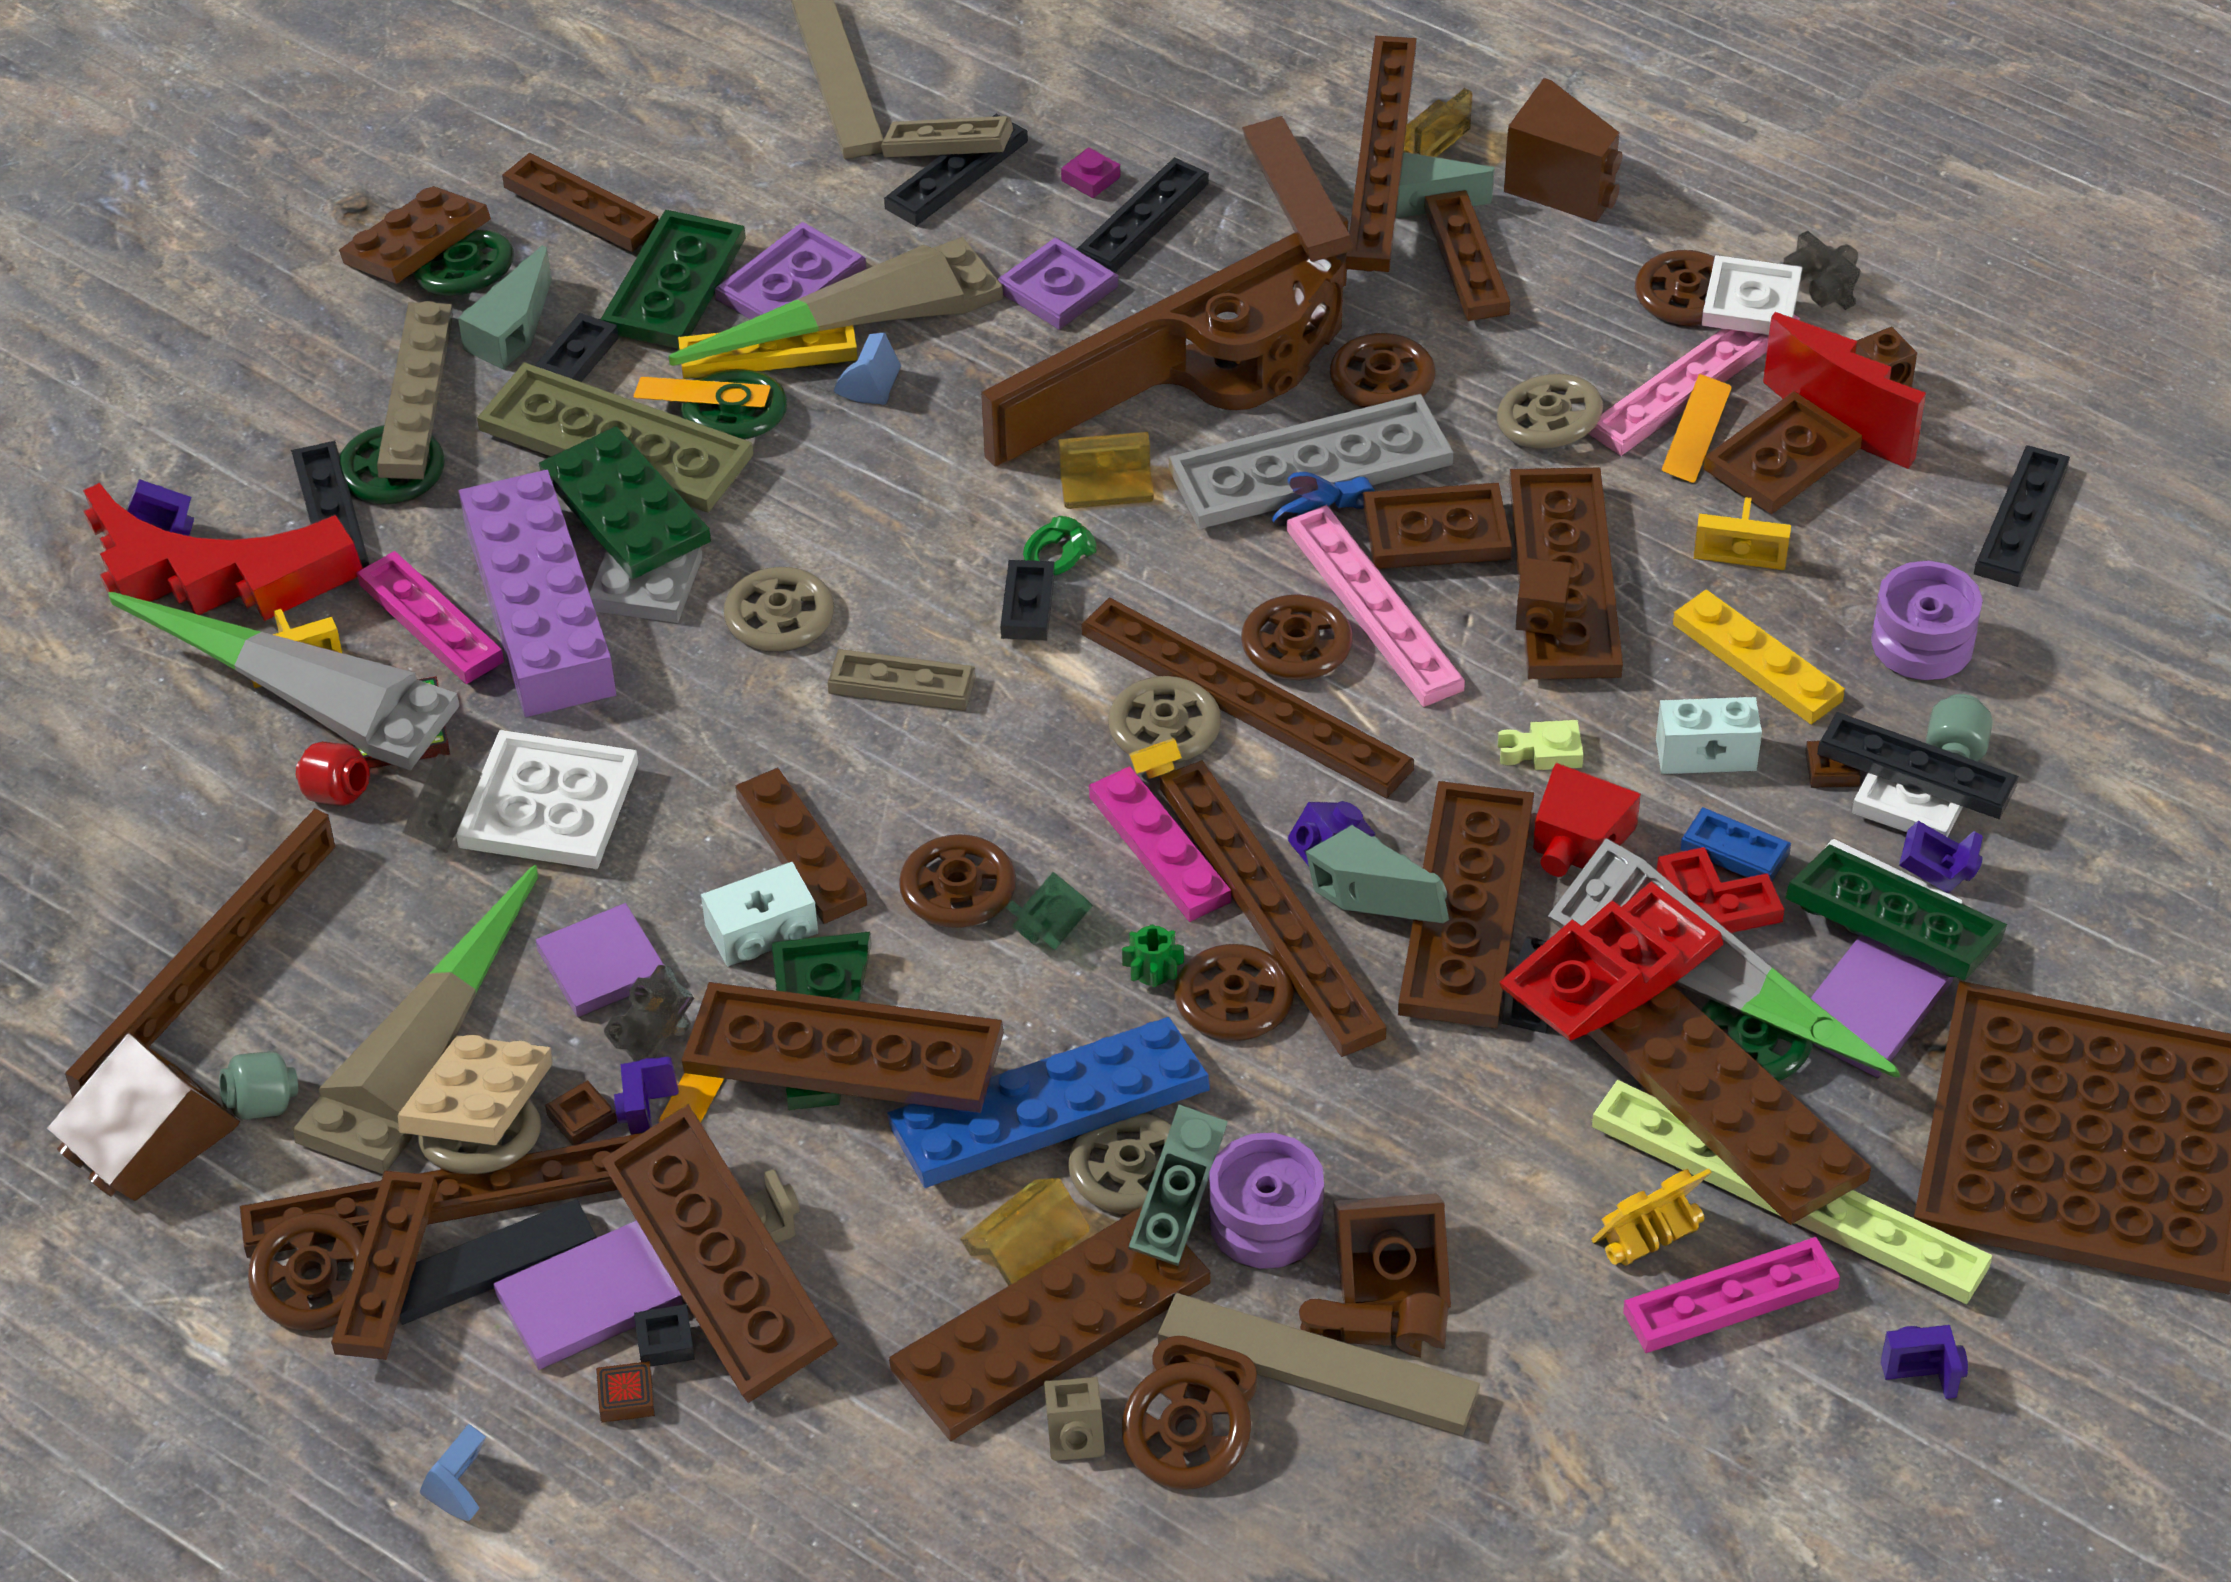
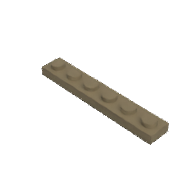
M432 301L408 302L377 462L378 478L424 479L453 319L452 304L435 303Z

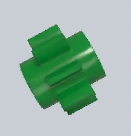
M1154 924L1141 928L1137 933L1131 931L1129 933V946L1122 948V966L1131 967V980L1133 982L1139 980L1141 983L1152 987L1161 985L1169 979L1176 980L1177 965L1184 964V946L1175 945V931H1167L1165 928L1155 926Z

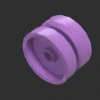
M1934 561L1909 562L1892 569L1881 581L1878 593L1876 616L1871 637L1875 655L1887 668L1904 677L1934 680L1944 679L1960 672L1971 661L1983 602L1978 585L1965 572L1949 564Z
M1256 1133L1230 1142L1216 1155L1209 1172V1220L1211 1235L1219 1249L1237 1263L1259 1269L1284 1267L1304 1258L1317 1245L1323 1229V1167L1314 1152L1292 1137L1277 1133Z

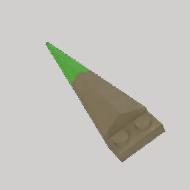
M963 237L933 248L921 245L672 353L668 356L669 365L676 366L760 343L850 325L925 316L965 314L1002 300L1003 286Z
M536 865L530 867L319 1088L320 1096L293 1129L295 1143L381 1174L384 1173V1170L387 1171L413 1136V1134L399 1133L397 1115L456 1037L502 942L538 879Z

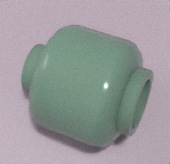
M1951 695L1934 705L1929 719L1926 743L1979 761L1986 755L1989 747L1993 725L1991 712L1977 698L1971 695Z
M275 1051L238 1054L230 1060L228 1068L221 1069L219 1089L223 1107L231 1109L233 1114L240 1120L270 1118L282 1115L288 1107L289 1098L297 1097L298 1078L295 1068L287 1067L282 1056Z

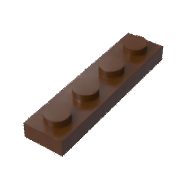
M528 153L502 174L505 189L631 252L649 238L659 221L657 215L532 153Z
M1467 191L1425 196L1424 210L1467 321L1510 315V299Z
M778 767L735 785L738 801L783 865L793 862L815 901L816 914L823 924L867 906L865 890Z
M384 1170L331 1341L335 1355L387 1360L438 1190L435 1175Z

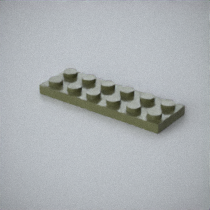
M525 362L477 417L479 431L549 456L556 455L617 426L690 507L709 513L754 455L752 442Z

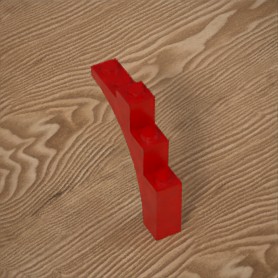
M100 483L83 490L90 508L83 511L84 516L95 536L100 533L104 534V537L100 538L104 549L100 556L107 571L101 573L100 578L107 592H115L148 602L173 592L179 604L187 600L191 609L197 615H201L240 596L247 608L255 605L263 620L266 621L275 616L274 610L282 609L285 612L358 577L357 572L363 569L355 544L336 515L300 529L266 537L234 540L195 538L165 531L136 518L117 504Z

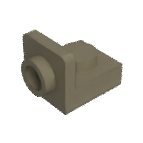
M774 1169L764 1172L766 1189L748 1195L747 1198L775 1243L796 1236L793 1215L800 1213V1207L790 1183L782 1186Z
M1098 1377L1044 1381L1051 1459L1059 1461L1103 1456L1105 1448Z

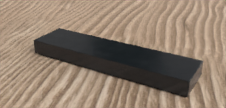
M1012 122L1013 131L1003 152L940 155L884 197L885 209L915 227L1026 144L1028 142V131Z
M1174 157L1076 250L1116 273L1209 184V172Z
M330 441L291 450L310 524L336 515L355 544L362 568L364 569L369 566V560L347 481L340 468V456L336 442Z
M2026 445L1975 563L1974 575L2016 587L2019 586L2068 470L2069 456Z
M1836 712L1820 740L1817 755L1999 820L2017 787L2019 776L1840 712Z
M578 1199L416 1262L399 1316L401 1324L404 1325L494 1289V1283L596 1239L597 1236Z

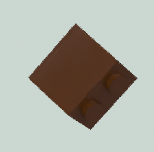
M1437 1193L1333 1201L1336 1254L1344 1304L1394 1305V1312L1399 1311L1400 1303L1405 1298L1413 1294L1430 1293L1441 1297L1446 1301L1448 1308L1451 1307L1445 1204Z

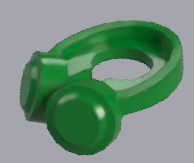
M1067 516L1052 517L1051 523L1039 528L1027 540L1023 556L1024 560L1040 561L1039 553L1043 547L1052 543L1057 544L1064 536H1071V539L1063 546L1062 556L1055 562L1056 576L1074 566L1082 555H1085L1087 558L1095 554L1097 551L1096 541L1092 533L1076 519Z

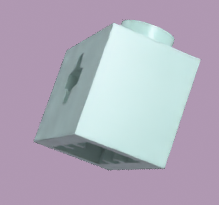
M1756 697L1660 700L1656 743L1661 774L1757 771L1762 730Z
M793 862L701 894L705 927L727 967L745 960H752L761 954L772 951V942L806 939L818 934L815 901Z

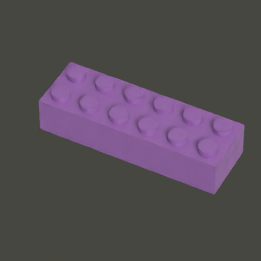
M548 469L460 489L459 495L466 532L524 716H534L616 696L611 656Z

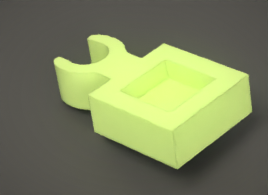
M1578 720L1530 722L1529 733H1521L1511 729L1498 732L1497 746L1501 748L1500 763L1503 765H1516L1524 760H1533L1535 770L1553 769L1555 763L1569 768H1582L1583 750Z

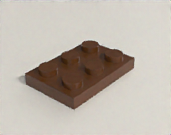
M432 186L421 190L415 199L403 207L387 213L382 221L370 229L357 233L351 242L339 249L345 265L397 284L491 220L486 204Z
M1793 391L1707 454L1704 459L1703 469L1744 497L1752 498L1753 503L1773 514L1861 448L1863 435Z
M1499 483L1364 492V513L1373 564L1377 569L1511 560L1512 545Z

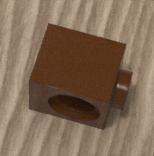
M1892 326L1856 340L1855 354L1891 366L1890 380L1912 387L1917 352Z
M1533 558L1524 559L1517 600L1515 630L1562 635L1569 596L1571 563Z

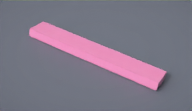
M1796 315L1793 316V318L1800 320ZM1731 329L1719 330L1603 412L1597 425L1588 434L1618 455H1624L1684 412L1699 374L1726 382L1767 352L1769 335Z
M1327 505L1287 520V532L1423 707L1464 691V678Z

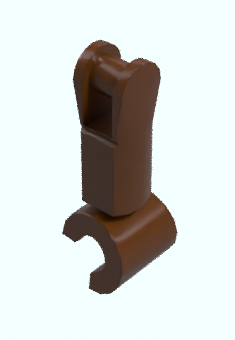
M1418 1293L1405 1298L1400 1303L1398 1315H1394V1305L1344 1304L1329 1300L1309 1299L1299 1309V1318L1302 1322L1300 1330L1348 1344L1392 1346L1393 1336H1396L1395 1342L1400 1350L1411 1356L1421 1358L1423 1341L1434 1348L1445 1349L1448 1306L1441 1297L1430 1293Z

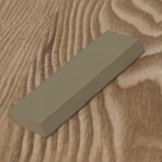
M1008 116L892 122L881 146L884 157L1003 152L1013 131L1011 117Z
M838 649L828 679V693L966 711L976 678L975 666Z

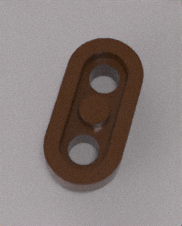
M1187 1336L1166 1338L1156 1346L1153 1352V1372L1175 1363H1201L1216 1368L1230 1377L1242 1391L1247 1403L1256 1392V1367L1248 1356L1240 1352ZM1189 1384L1185 1396L1207 1402L1210 1389L1196 1384Z

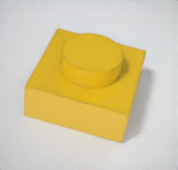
M1174 738L1129 753L1136 774L1146 771L1148 779L1175 770L1172 761L1182 758Z

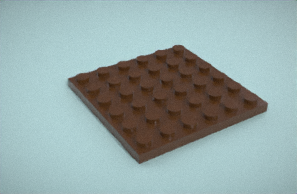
M1959 980L1914 1219L1960 1240L2229 1295L2231 1291V1033Z

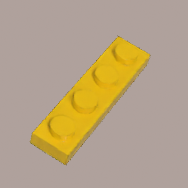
M850 325L792 336L681 364L683 379L702 378L711 373L730 369L764 371L856 361L858 357L854 327ZM718 333L678 337L679 348L682 350Z
M1707 589L1674 612L1673 625L1809 724L1812 725L1843 702L1844 687Z

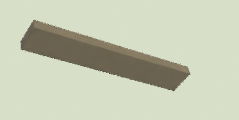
M791 0L792 10L843 158L850 159L882 153L881 144L883 137L834 0Z
M1179 1293L1175 1294L1158 1332V1344L1172 1336H1187L1248 1356L1253 1361L1258 1375L1461 1436L1465 1432L1479 1395V1382Z

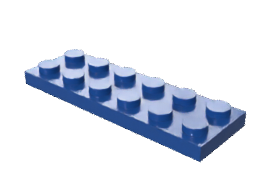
M1166 1017L992 1076L981 1113L910 1103L907 1106L889 1111L887 1114L891 1131L923 1187L927 1188L1209 1091L1210 1085L1208 1073L1170 1017Z

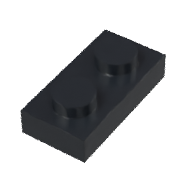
M579 313L534 366L582 382L619 339L617 325Z
M1008 561L1000 624L1001 639L1047 641L1055 579L1054 561Z

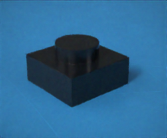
M687 1304L634 1313L641 1362L650 1361V1366L652 1367L695 1360Z

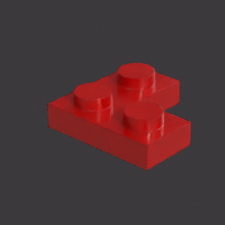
M1705 847L1658 857L1657 871L1730 933L1783 922L1785 909L1768 873L1721 883Z

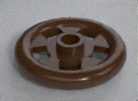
M1674 250L1653 257L1640 268L1635 279V292L1640 304L1650 314L1665 322L1686 326L1702 325L1705 305L1703 299L1707 296L1710 282L1702 273H1712L1715 256L1695 250ZM1677 267H1686V269L1678 270L1673 273L1669 270ZM1652 282H1665V290H1653ZM1673 300L1678 304L1688 306L1687 308L1670 305V301Z
M1371 333L1356 337L1345 343L1335 353L1330 364V377L1337 392L1349 402L1362 408L1418 394L1424 397L1431 389L1436 374L1433 359L1424 347L1410 338L1392 333ZM1352 360L1362 362L1360 371L1348 369ZM1414 362L1418 370L1405 372L1403 363ZM1364 382L1367 386L1374 389L1368 391L1358 387V385ZM1401 383L1406 386L1405 389L1396 392L1391 390Z
M1292 594L1272 598L1256 607L1244 622L1241 642L1248 659L1263 672L1286 680H1309L1328 674L1344 662L1352 647L1353 634L1348 619L1333 604L1314 596ZM1292 613H1305V614H1310V615H1311V618L1308 617V616H1306V615H1302V614H1292ZM1267 622L1278 625L1272 635L1261 631ZM1332 629L1334 639L1320 640L1319 630ZM1272 647H1276L1285 656L1279 659L1267 651ZM1314 651L1320 655V657L1308 661H1303L1301 658L1312 654Z
M965 834L946 835L924 843L907 858L899 878L900 893L907 907L926 922L947 928L971 927L990 920L1008 905L1016 887V873L1009 856L996 844L981 837ZM965 855H974L982 858L983 861L976 867L970 859L965 858ZM937 858L942 859L943 862L939 865L936 872L926 868L933 860ZM983 878L997 880L993 892L981 890ZM932 885L938 896L928 900L921 893L920 889ZM971 900L973 906L966 908H951V902L959 903Z
M1225 944L1200 952L1183 966L1176 979L1174 997L1181 1016L1200 1033L1220 1040L1241 1041L1259 1037L1277 1027L1290 1011L1294 998V988L1288 973L1273 955L1249 945ZM1244 964L1260 970L1256 977H1253L1239 969ZM1217 966L1223 971L1212 980H1208L1203 975L1208 970ZM1228 987H1240V989L1230 990ZM1260 989L1274 991L1271 1004L1257 1002ZM1207 993L1213 1006L1201 1009L1195 997ZM1244 1011L1248 1012L1249 1019L1228 1021L1226 1019V1013L1238 1014Z
M324 1213L298 1215L273 1227L259 1241L249 1264V1288L258 1308L277 1324L290 1329L312 1331L336 1325L350 1280L337 1281L339 1275L337 1264L339 1262H353L355 1267L364 1235L348 1221ZM322 1234L335 1238L336 1241L332 1251L329 1252L324 1248L311 1246L315 1235ZM289 1244L297 1249V1251L290 1257L286 1266H283L273 1259L284 1245ZM316 1268L322 1271L321 1275L315 1279L307 1280L303 1278L309 1269ZM286 1280L290 1289L296 1294L282 1302L276 1296L272 1287ZM327 1292L331 1293L333 1303L321 1308L310 1309L309 1298L319 1297Z
M1194 1362L1167 1365L1145 1377L1130 1395L1122 1418L1124 1446L1135 1467L1155 1483L1173 1489H1197L1222 1479L1239 1463L1247 1448L1251 1433L1249 1406L1237 1384L1218 1369ZM1189 1384H1196L1210 1389L1205 1404L1194 1399H1184ZM1161 1394L1172 1403L1165 1408L1160 1419L1157 1420L1146 1411L1151 1402ZM1213 1415H1229L1228 1436H1212L1214 1431ZM1190 1419L1197 1423L1196 1430L1190 1435H1181L1177 1431L1179 1424L1184 1420ZM1157 1434H1161L1165 1444L1171 1448V1451L1160 1459L1152 1453L1146 1443ZM1206 1447L1210 1460L1199 1466L1187 1468L1184 1454L1193 1453Z

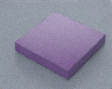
M1056 237L997 279L1003 286L1004 296L1059 330L1118 287L1117 274Z
M626 903L536 939L537 951L577 1018L668 980L666 967Z

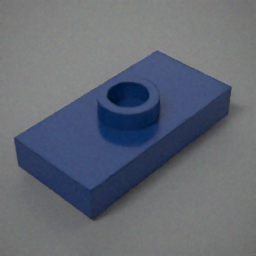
M1702 807L1682 837L1680 850L1688 851L1705 847L1713 864L1745 877L1768 873L1771 881H1773L1790 854L1791 843Z

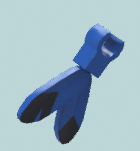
M1296 472L1288 477V484L1293 492L1302 497L1281 507L1274 514L1272 521L1276 526H1287V520L1325 505L1329 507L1334 502L1338 508L1354 507L1356 509H1363V493L1372 492L1375 489L1366 477H1356L1350 481L1335 482L1334 485L1313 473Z

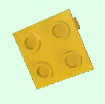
M1708 1168L1692 1176L1689 1170L1685 1169L1660 1184L1662 1188L1648 1196L1643 1190L1624 1199L1616 1205L1617 1210L1601 1219L1605 1227L1591 1239L1593 1244L1606 1238L1609 1245L1605 1247V1251L1610 1262L1613 1265L1622 1263L1626 1266L1647 1255L1649 1252L1657 1251L1659 1243L1667 1246L1672 1243V1240L1675 1241L1696 1232L1699 1224L1704 1222V1214L1696 1203L1690 1205L1685 1196L1712 1173L1711 1170Z

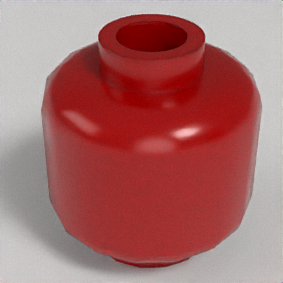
M322 741L312 744L304 751L296 766V778L300 790L307 800L319 804L345 806L352 804L366 790L370 779V769L358 748L348 744Z

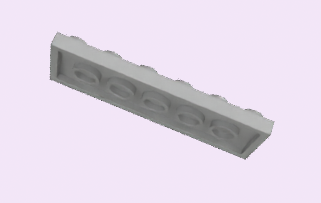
M1418 394L1170 456L1169 471L1198 529L1274 511L1302 497L1293 492L1288 484V477L1296 472L1313 473L1334 485L1335 482L1350 481L1356 477H1366L1371 485H1376L1453 465L1454 452L1422 395Z

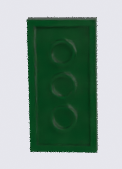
M665 209L600 320L617 325L618 336L680 349L678 337L691 336L715 294V288L720 285L746 239L745 226Z
M617 426L539 462L540 471L548 469L556 494L632 580L711 542L710 528Z
M1830 844L1789 882L1785 899L1800 905L1804 911L1810 914L1822 915L1844 925L1853 934L1868 936L1889 946L1892 951L1899 955L1918 959L1935 967L1939 973L1945 976L1957 977L1963 981L1998 946L2003 939L2007 924Z

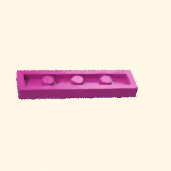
M396 551L357 572L359 585L466 685L504 662L502 649Z
M1131 766L1089 784V798L1189 922L1231 903V889Z
M1813 1237L1624 1300L1623 1313L1645 1353H1649L1837 1290L1840 1276L1817 1237Z

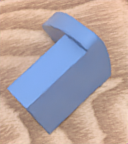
M885 332L869 334L858 361L847 367L839 377L834 388L836 394L856 402L881 405L887 403L890 390L901 368V364Z
M468 1424L429 1470L421 1486L420 1494L448 1514L465 1521H470L479 1510V1506L466 1488L459 1482V1478L477 1458L486 1436Z

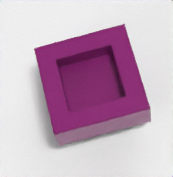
M1090 147L1061 168L1062 182L1091 198H1095L1121 177L1119 163Z

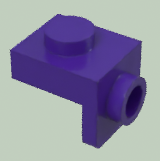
M141 479L138 480L126 508L128 512L136 518L160 529L189 536L194 522V517L187 515L191 501L190 496Z
M1345 801L1338 803L1308 802L1291 830L1288 841L1308 865L1307 850L1351 825L1371 837L1376 834L1363 819L1362 812L1351 803Z
M1918 820L1907 830L1899 866L1949 893L1963 880L1970 881L1980 869L1983 857L1979 855L1983 836L1973 831L1961 843H1957Z
M671 1057L645 1058L636 1062L620 1064L623 1093L614 1094L615 1110L618 1123H628L631 1135L644 1133L652 1127L650 1099L675 1096L679 1093L678 1081Z
M1950 1325L1923 1328L1906 1326L1895 1331H1886L1880 1362L1885 1380L1938 1374L1945 1399L1957 1398L1961 1378L1968 1375V1360L1964 1346L1955 1344Z

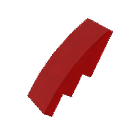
M1774 312L1770 322L1763 383L1782 399L1795 391L1863 435L1860 449L1909 469L1916 459L1926 392L1890 380L1891 366L1855 354L1856 340Z
M1651 881L1622 907L1611 900L1582 926L1572 919L1499 983L1501 988L1567 1040L1572 1041L1613 1022L1646 1003L1688 974L1724 945L1720 931Z

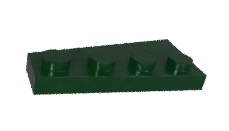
M860 932L772 942L776 991L860 1001L872 944L871 933ZM786 1087L788 1110L840 1104L841 1094Z

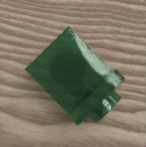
M1052 872L1022 908L1013 900L1005 908L1017 918L1012 927L1030 943L1035 945L1039 939H1042L1051 948L1056 950L1093 905L1061 877Z

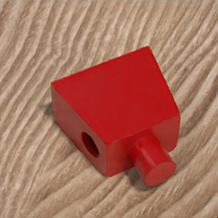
M1555 763L1535 821L1533 848L1538 853L1543 854L1540 860L1542 868L1552 876L1562 877L1566 875L1571 865L1583 869L1606 838L1621 846L1638 825L1641 793Z

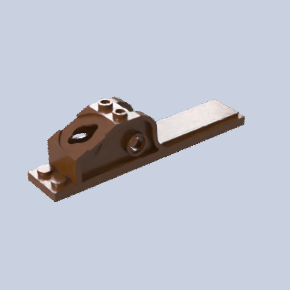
M1337 211L1348 231V219ZM1293 233L982 391L985 458L994 467L1006 461L1008 462L1156 385L1173 384L1185 387L1194 392L1207 404L1224 410L1251 409L1287 393L1290 389L1296 387L1310 370L1308 365L1324 344L1329 345L1342 329L1343 287L1346 286L1347 282L1346 253L1312 262L1308 258L1297 235ZM1223 312H1232L1237 314L1238 317L1225 320L1217 317V315ZM1186 339L1192 341L1193 344L1186 345ZM1223 361H1231L1237 363L1238 366L1232 369H1223L1217 366V364Z

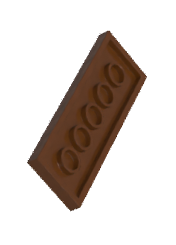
M1601 467L1510 469L1509 486L1519 587L1525 558L1571 563L1569 596L1562 635L1523 631L1528 679L1622 678L1623 660Z
M1438 781L1423 869L1430 873H1435L1443 881L1447 890L1445 902L1449 920L1445 923L1413 919L1398 1002V1016L1498 1029L1504 992L1499 982L1507 973L1532 817L1534 792Z
M709 982L681 1061L684 1073L981 1113L1004 1029L1002 1020Z
M1669 986L1641 1006L1613 1022L1587 1033L1790 1225L1868 1182L1871 1166L1675 986Z
M689 1104L600 1160L747 1403H750L839 1345Z
M1142 1207L893 1354L889 1357L890 1370L951 1442L1043 1386L1044 1381L1053 1380L1168 1310L1176 1293L1191 1296L1211 1283V1271L1187 1245H1185L1178 1266L1128 1249Z

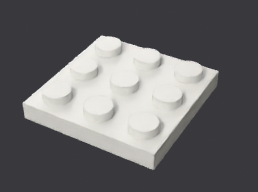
M499 730L456 834L458 848L598 869L638 765L637 751Z

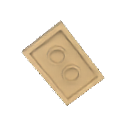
M456 1035L397 1115L399 1133L497 1145L552 1066L551 1047L531 1045L525 1041L505 1042L489 1040L478 1035Z

